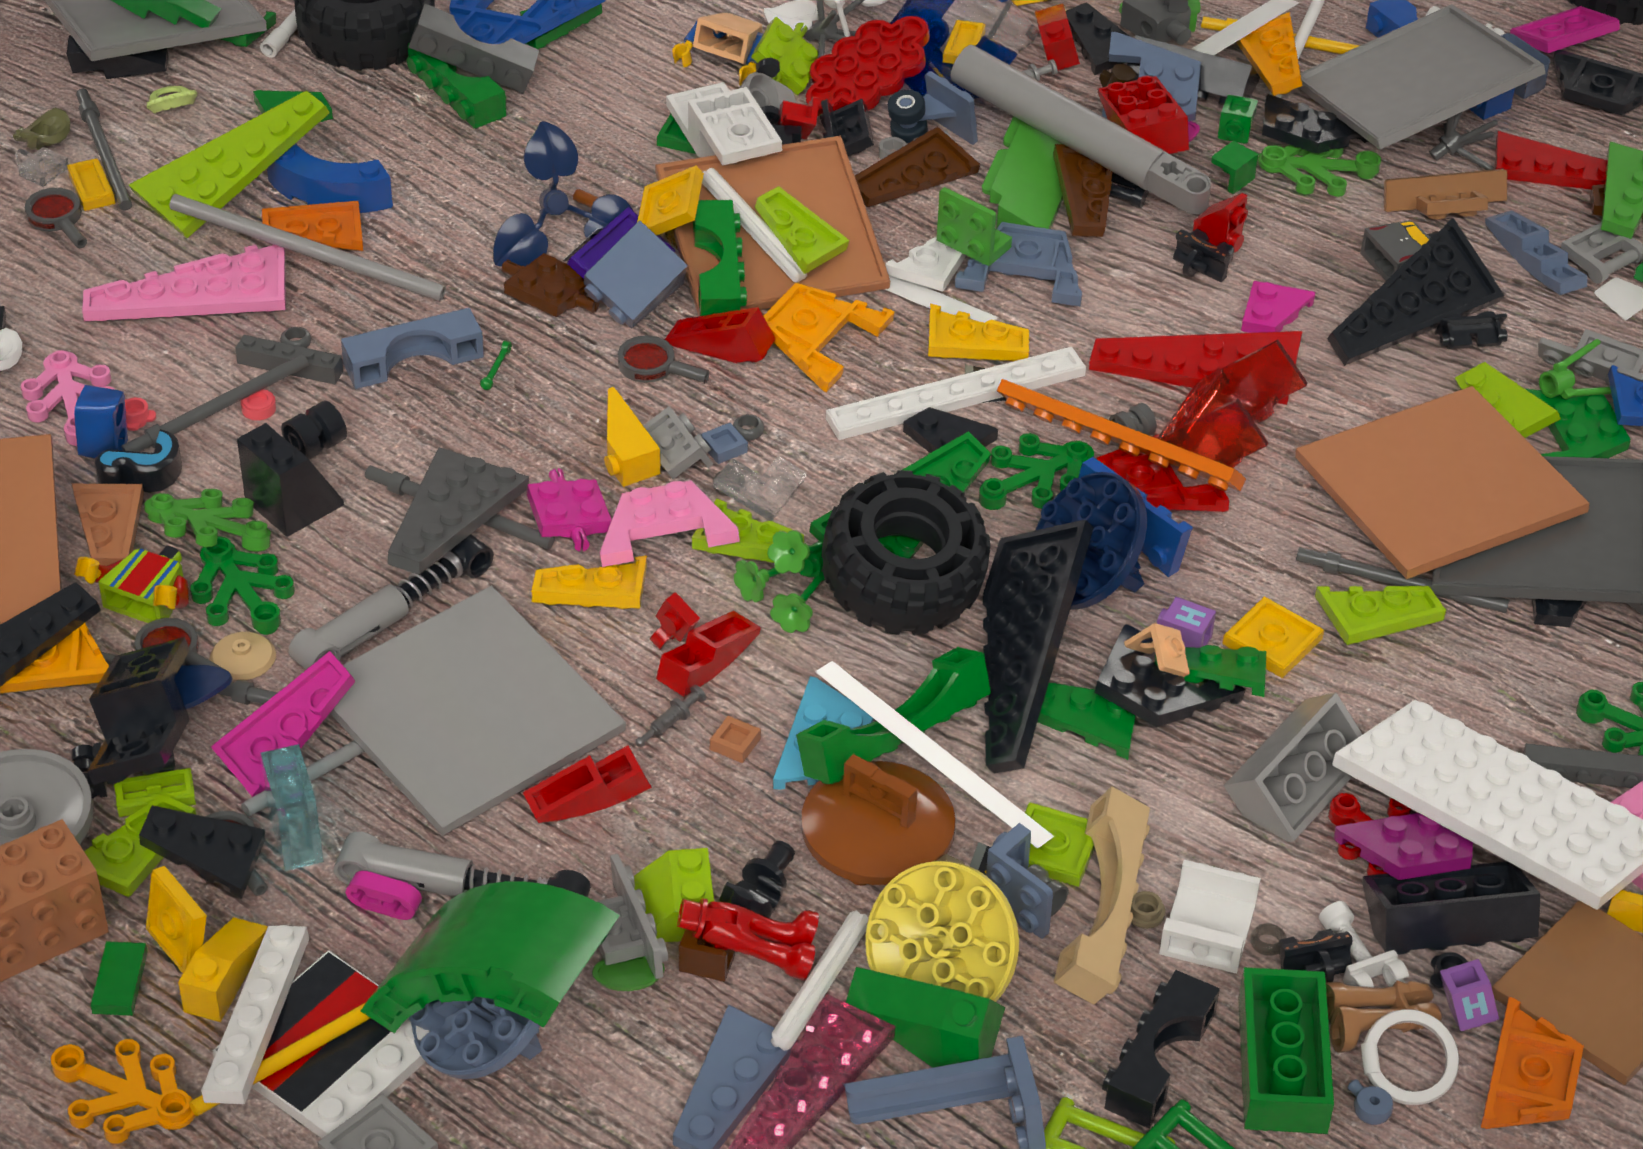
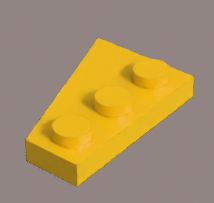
M930 303L928 357L1007 361L1025 359L1029 357V329L995 320H989L985 323L970 319L969 313L958 311L956 315L942 312L941 306Z

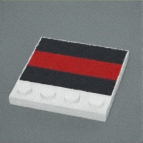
M328 950L293 980L262 1061L366 1003L379 985ZM409 1018L402 1023L395 1034L373 1019H369L252 1085V1088L320 1138H323L380 1095L384 1094L388 1097L426 1061L422 1058L415 1045ZM416 1026L417 1038L421 1041L430 1031ZM218 1045L215 1049L212 1050V1051H213V1057H215V1055H216V1053H217V1050H218V1048H219V1045Z

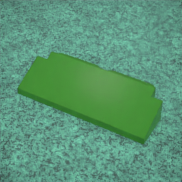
M1013 116L1003 138V144L1009 147V149L997 151L982 184V192L990 195L991 203L999 204L997 227L1002 222L1051 229L1063 201L1053 156L1055 144L1062 143Z

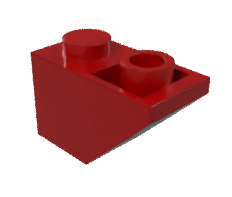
M1240 193L1211 205L1194 220L1193 231L1199 229L1207 234L1209 243L1217 246L1219 243L1225 242L1233 246L1234 252H1237L1244 242L1242 232L1248 215V210L1246 209L1248 195Z

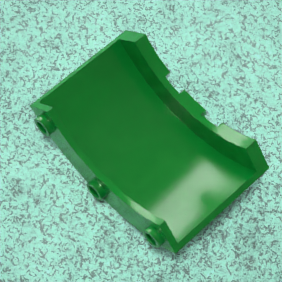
M505 881L489 883L469 889L446 902L432 916L368 999L361 1012L395 1034L405 1020L432 1001L440 1000L441 1003L472 1001L474 997L493 999L495 1006L515 1012L544 1028L600 944L602 945L620 915L607 908L604 904L581 894L542 883Z

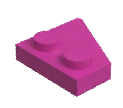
M1253 281L1241 331L1249 333L1282 331L1284 325L1290 324L1298 318L1299 311L1303 307L1307 306L1310 308L1313 306L1316 292L1276 285L1270 282Z

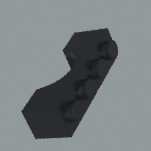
M1178 970L1174 971L1168 983H1160L1153 999V1009L1151 1012L1145 1010L1142 1013L1136 1028L1137 1036L1134 1040L1128 1038L1122 1048L1119 1057L1121 1063L1117 1069L1111 1067L1106 1074L1102 1085V1090L1107 1092L1104 1109L1150 1129L1167 1099L1170 1074L1161 1066L1155 1054L1161 1048L1173 1042H1200L1216 1014L1220 988Z

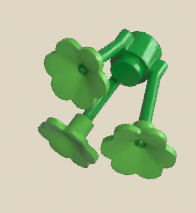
M796 530L789 531L788 533L785 531L776 532L773 536V544L769 546L767 552L769 559L775 562L774 568L759 570L753 561L746 562L741 560L736 563L737 572L734 574V582L740 589L743 599L746 601L753 600L754 602L762 601L765 583L769 581L770 577L789 571L792 573L799 572L803 576L814 577L813 581L800 596L794 593H790L788 596L783 594L776 595L773 599L774 607L770 611L772 619L779 622L784 631L788 633H793L795 630L799 632L807 631L810 627L809 619L812 617L813 611L806 604V601L820 583L825 581L822 571L823 558H821L823 543L818 541L812 545H807L803 542L801 533Z

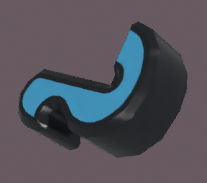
M162 429L159 431L154 453L107 449L98 454L94 461L98 484H142L143 491L148 493L163 491L173 485L182 469L178 439L171 432Z

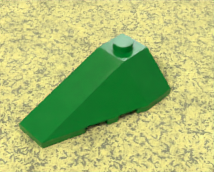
M859 967L855 968L845 1002L847 1008L932 1068L991 1057L1005 1011L1004 1006L988 998Z

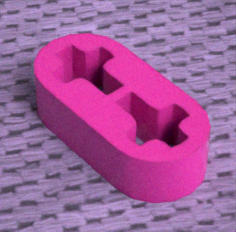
M363 870L357 871L354 874L345 892L348 899L356 906L401 920H409L414 917L422 902L421 893L411 884Z

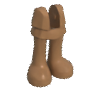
M1396 980L1392 987L1374 988L1350 986L1341 982H1326L1328 1020H1331L1330 1039L1334 1050L1338 1053L1354 1049L1362 1032L1368 1031L1382 1016L1396 1010H1418L1435 1017L1439 1021L1442 1019L1439 1006L1435 1003H1429L1433 999L1434 994L1430 986L1425 983L1415 981L1403 983ZM1390 1006V1009H1360L1359 1007ZM1400 1023L1388 1029H1397L1405 1033L1412 1029L1419 1030L1425 1027L1414 1023Z

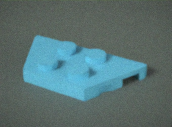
M810 676L773 778V789H785L787 782L807 780L809 786L815 785L819 781L804 776L796 734L822 720L855 728L872 723L874 718L818 678Z

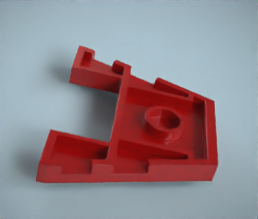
M1184 426L1173 428L1172 435L1161 438L1159 434L1152 436L1193 452L1194 442ZM1118 449L1096 458L1147 494V502L1156 508L1162 505L1168 510L1218 512L1229 510V498L1225 491L1209 484L1183 487L1170 464H1168L1167 468L1158 466L1148 460L1149 455L1139 452L1138 456L1135 457Z

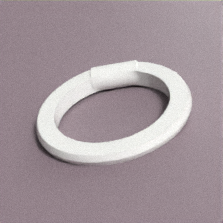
M1412 1009L1390 1012L1372 1025L1365 1037L1364 1043L1361 1044L1364 1075L1368 1076L1373 1086L1386 1090L1391 1095L1392 1100L1397 1103L1423 1105L1433 1102L1443 1096L1456 1079L1459 1068V1053L1456 1042L1449 1030L1438 1019L1425 1012ZM1400 1023H1414L1429 1029L1436 1035L1444 1048L1446 1056L1445 1070L1437 1084L1427 1090L1412 1092L1394 1086L1384 1077L1380 1071L1377 1043L1382 1033L1388 1028Z

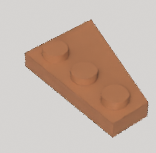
M71 483L90 557L99 561V565L105 566L125 559L133 552L144 497L143 485Z

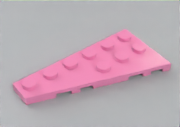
M256 245L244 247L245 253L230 257L223 253L176 265L173 272L158 275L156 271L144 274L145 279L128 283L127 281L119 280L85 289L83 291L82 308L84 322L286 310L285 248L272 245L258 249Z

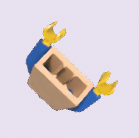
M730 13L699 17L684 38L685 43H679L673 47L674 63H677L682 58L683 67L691 65L692 56L690 50L692 48H697L742 64L746 63L747 65L739 70V85L741 86L743 80L749 74L756 72L757 62L751 58V55L763 36V25Z

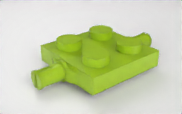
M775 17L767 26L751 58L757 63L765 58L778 60L780 62V72L772 79L785 85L798 96L805 89L811 78L810 67L818 58V50L803 39L808 30L806 25L803 27L804 23H797L793 30L778 17Z

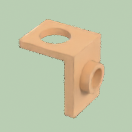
M1153 623L1124 642L1126 648L1147 654L1155 652L1158 667L1161 671L1183 677L1190 674L1185 655V645L1182 641L1180 630ZM1147 638H1152L1153 640L1151 643H1141V641Z

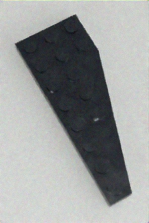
M1086 519L1000 538L982 595L983 606L987 609V617L983 619V629L987 632V645L983 646V653L991 694L988 695L989 701L984 703L985 714L989 717V730L985 731V763L994 774L1024 769L1094 529Z

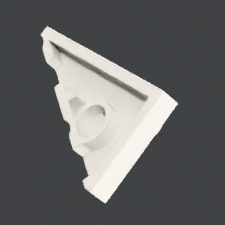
M936 236L927 241L926 244L909 250L908 258L898 263L893 259L888 261L886 269L889 276L943 292L967 255L937 241Z

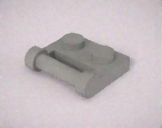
M1601 222L1563 241L1561 249L1568 252V258L1587 271L1590 279L1596 284L1607 280L1611 273L1631 263L1638 264L1643 261L1642 243L1633 237L1629 239L1601 230ZM1620 249L1625 251L1605 263L1599 261Z

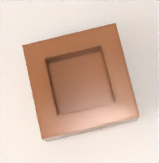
M727 716L710 738V750L743 763L760 741L761 729Z

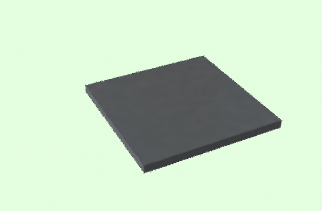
M1543 456L1589 502L1588 513L1433 570L1432 591L1437 595L1643 603V460Z

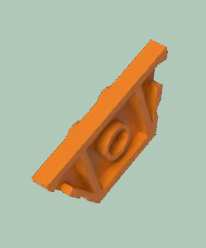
M1512 997L1508 998L1484 1108L1481 1128L1485 1129L1569 1119L1572 1111L1584 1046L1569 1035L1560 1033L1553 1024L1543 1017H1540L1537 1021L1519 1009L1521 1002Z

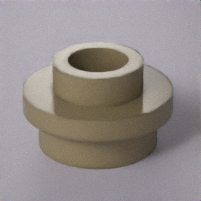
M1141 891L1133 896L1130 911L1133 913L1131 921L1133 925L1148 929L1157 927L1163 922L1165 906L1157 894L1150 891Z

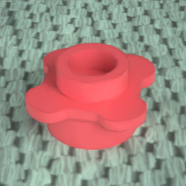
M134 397L125 400L128 430H138L145 426L147 422H152L156 419V412L148 410V404L144 399Z

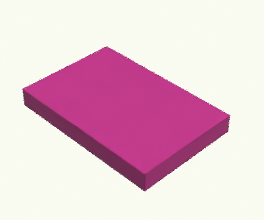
M1579 6L1512 28L1510 34L1516 35L1537 50L1551 53L1620 30V21L1609 15Z

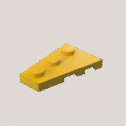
M647 555L635 557V563L616 564L598 568L585 569L583 566L576 564L537 569L531 590L532 602L545 603L547 605L568 604L583 607L602 606L619 609H640L647 570Z

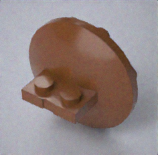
M853 754L844 763L843 780L834 784H824L818 781L810 790L802 808L801 829L808 850L821 866L842 878L850 880L856 885H887L893 878L908 868L926 862H935L943 855L948 854L955 835V812L952 802L944 789L923 772L895 762H867Z

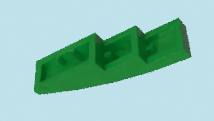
M111 0L143 19L150 12H153L174 25L183 17L200 28L211 26L218 18L222 9L206 0Z

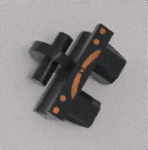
M1181 229L1176 233L1177 246L1173 259L1183 264L1184 275L1192 277L1197 272H1200L1219 282L1226 279L1228 265L1233 260V246L1225 242L1215 246L1209 243L1207 234L1199 229H1195L1191 233Z
M1331 929L1318 931L1312 939L1299 941L1294 936L1281 939L1279 941L1281 969L1325 972L1326 982H1333L1334 975L1345 973L1346 966L1352 964L1350 954L1352 936L1348 931L1335 934Z

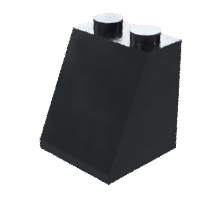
M267 423L237 438L244 496L254 502L253 508L286 537L344 505V500L311 461Z

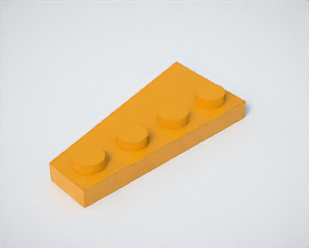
M1290 12L1277 16L1236 42L1273 96L1287 94L1293 89L1302 86Z

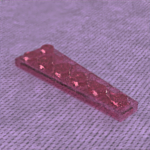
M827 994L807 1023L806 1032L801 1040H797L792 1047L786 1064L784 1066L781 1065L776 1072L774 1083L767 1092L764 1091L756 1104L755 1111L749 1115L728 1149H792L845 1092L844 1084L854 1082L895 1037L896 1026Z

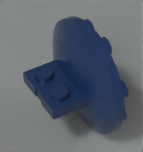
M1097 472L1072 479L1067 487L1052 501H1048L1043 506L1041 518L1035 529L1036 531L1085 519L1094 528L1070 610L1093 606L1111 595L1120 585L1135 593L1145 584L1139 572L1140 564L1137 561L1144 544L1147 529L1145 503L1140 492L1132 483L1113 473Z

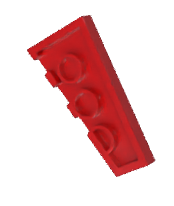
M1501 131L1497 132L1495 169L1506 170L1507 180L1589 190L1592 189V185L1605 184L1608 160Z

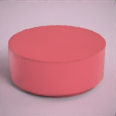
M262 389L241 400L243 415L251 420H265L271 417L276 411L275 396L272 392Z

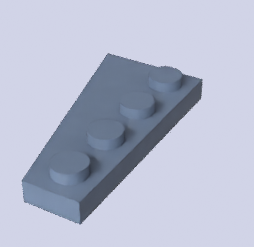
M728 1004L673 1133V1145L679 1149H720L797 1050V1039L789 1050L784 1051L780 1047H774L771 1043L774 1027Z

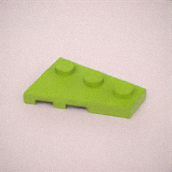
M778 186L757 198L755 209L804 274L847 250L849 239Z
M1486 362L1455 377L1460 390L1473 386L1524 438L1561 419L1556 409Z
M716 499L714 504L738 527L740 542L708 547L704 528L697 529L691 537L692 549L707 551L712 554L719 553L741 557L742 559L775 563L769 559L767 554L769 546L773 544L774 534L778 531L788 533L793 530L773 521L762 523L752 519L751 512L744 509L735 512L727 508V502Z
M1317 586L1315 598L1346 645L1443 621L1446 609L1430 586H1386L1383 591H1363L1362 586H1349L1348 591H1330L1329 586Z
M162 795L127 817L125 825L108 836L102 833L91 840L92 846L84 850L97 871L99 885L130 897L164 858L140 845L139 834L152 805L195 815L196 809Z

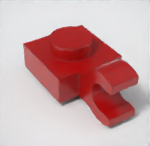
M676 592L665 599L655 615L660 621L661 627L650 637V641L659 650L670 639L676 638L681 642L687 637L688 631L694 629L700 620V617Z

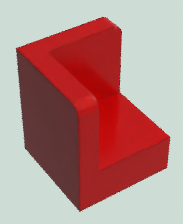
M812 97L808 105L783 100L780 105L778 125L802 126L801 139L807 140L817 123L819 98Z

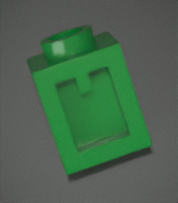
M1228 95L1221 111L1218 138L1247 144L1250 137L1251 124L1257 111L1258 100Z

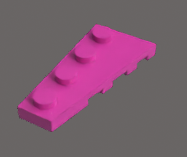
M329 651L212 745L211 748L249 794L254 797L263 792L267 784L277 779L355 683V680Z

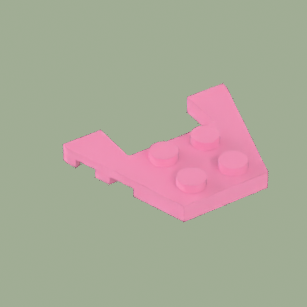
M691 480L685 482L673 481L667 485L652 488H636L621 495L600 550L602 567L634 561L630 541L704 528L708 547L740 542L738 527Z

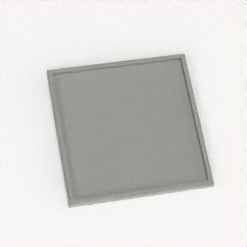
M44 0L91 61L267 31L266 20L248 0H206L222 9L215 22L211 26L200 28L183 17L174 25L153 12H150L143 19L111 0Z
M1451 4L1301 72L1302 86L1298 88L1329 112L1334 113L1337 118L1381 150L1546 73L1543 63Z
M492 585L344 664L343 666L352 675L355 683L330 712L334 719L442 836L619 735L626 729V722Z

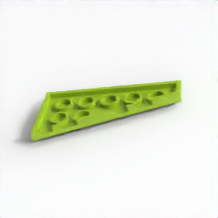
M306 90L128 185L139 198L185 238H188L207 221L171 210L170 201L174 194L221 209L330 112L321 101Z

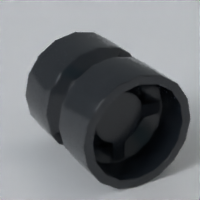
M326 400L307 409L305 414L300 413L281 425L283 438L308 459L322 453L323 448H331L347 438V427L344 419L337 408Z

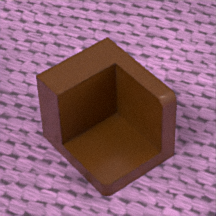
M685 929L679 944V971L725 982L735 957V951L717 949L713 944L706 942L703 936H701L700 940L692 936V931Z

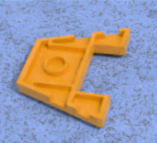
M795 283L769 309L764 318L775 337L774 343L821 390L827 393L842 376L844 366L819 353L823 347L848 321L878 337L893 321L895 312L884 307L882 312L866 308L867 303L855 300L853 303L835 299L836 294Z

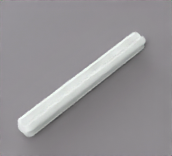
M714 168L704 171L702 184L717 200H733L734 213H740V225L795 283L805 279L807 273L804 274L769 226Z
M857 910L849 913L773 1030L771 1043L774 1047H780L785 1051L793 1046L866 932L869 919L866 914H860Z

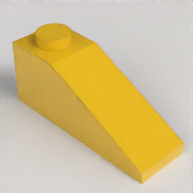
M615 387L608 388L607 456L604 457V462L608 473L611 476L615 475L621 485L625 487L660 474V448Z
M233 917L195 951L178 981L184 1013L217 1022L223 1020L252 967L268 926Z

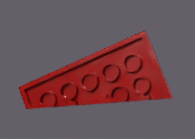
M1303 331L1096 338L1090 357L1089 370L1287 405Z

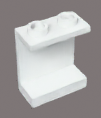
M1184 860L1170 917H1166L1159 954L1237 974L1256 906L1261 878L1209 866L1204 863Z

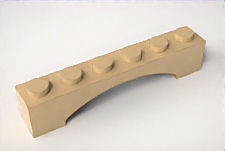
M1113 786L1091 805L1085 834L1093 840L1100 867L1101 895L1096 919L1087 936L1080 934L1060 952L1054 979L1055 984L1093 1005L1106 994H1112L1121 981L1119 968L1121 959L1127 950V943L1125 942L1126 931L1133 919V913L1130 912L1133 896L1137 893L1139 887L1136 879L1138 870L1144 860V854L1142 853L1143 843L1150 830V826L1147 824L1150 807Z

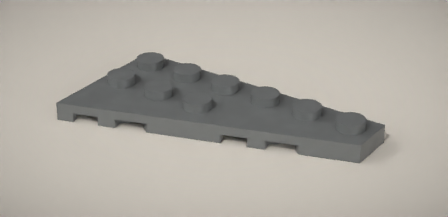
M439 447L388 550L387 564L418 575L524 493L529 484V476L517 473L512 468L498 467L486 463L481 458L468 457Z

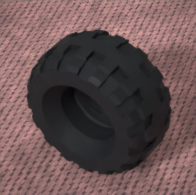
M294 0L298 32L300 37H304L305 44L310 48L311 52L320 59L325 58L327 63L331 65L349 67L350 70H362L365 68L377 70L386 68V66L391 64L397 65L406 61L407 57H409L408 43H410L414 27L424 4L435 7L434 0Z
M897 470V473L888 476L882 472L870 476L869 479L864 481V484L857 483L842 495L839 505L833 507L824 534L821 558H823L822 571L830 590L834 591V597L837 599V602L846 612L851 610L855 612L859 622L869 627H872L873 624L885 628V633L899 635L901 631H912L913 635L926 634L932 631L934 626L942 629L959 619L966 608L970 609L976 601L989 564L990 537L989 534H986L984 520L975 504H968L966 502L967 498L964 497L965 493L956 486L951 485L949 487L941 483L939 477L927 473L925 477L914 475L913 471ZM886 536L912 538L926 544L936 554L923 559L900 557L887 550L878 539Z

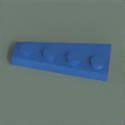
M1091 457L1082 462L1078 478L1097 472L1118 474L1096 458ZM1137 488L1143 498L1147 513L1146 536L1141 551L1155 567H1158L1167 577H1170L1179 571L1193 527L1185 521L1178 524L1171 519V511L1162 505L1157 508L1147 502V494Z

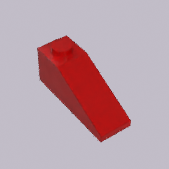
M1064 4L1035 11L1047 61L1053 59L1058 70L1079 65L1080 62Z
M759 307L680 319L664 340L671 346L729 362L750 361L753 363L762 360L767 355V351L775 341V337Z

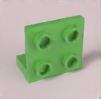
M946 187L939 191L937 241L987 266L994 263L1012 247V237L995 229V211Z

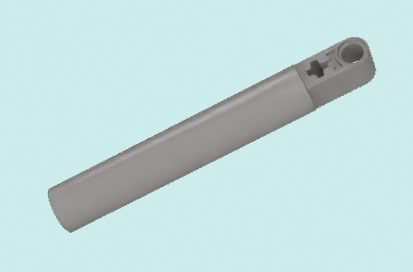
M972 44L965 47L955 60L951 70V81L1183 211L1189 214H1201L1207 210L1211 180L1201 171Z

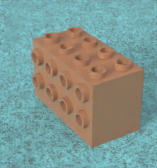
M63 819L0 846V982L109 933L97 871Z

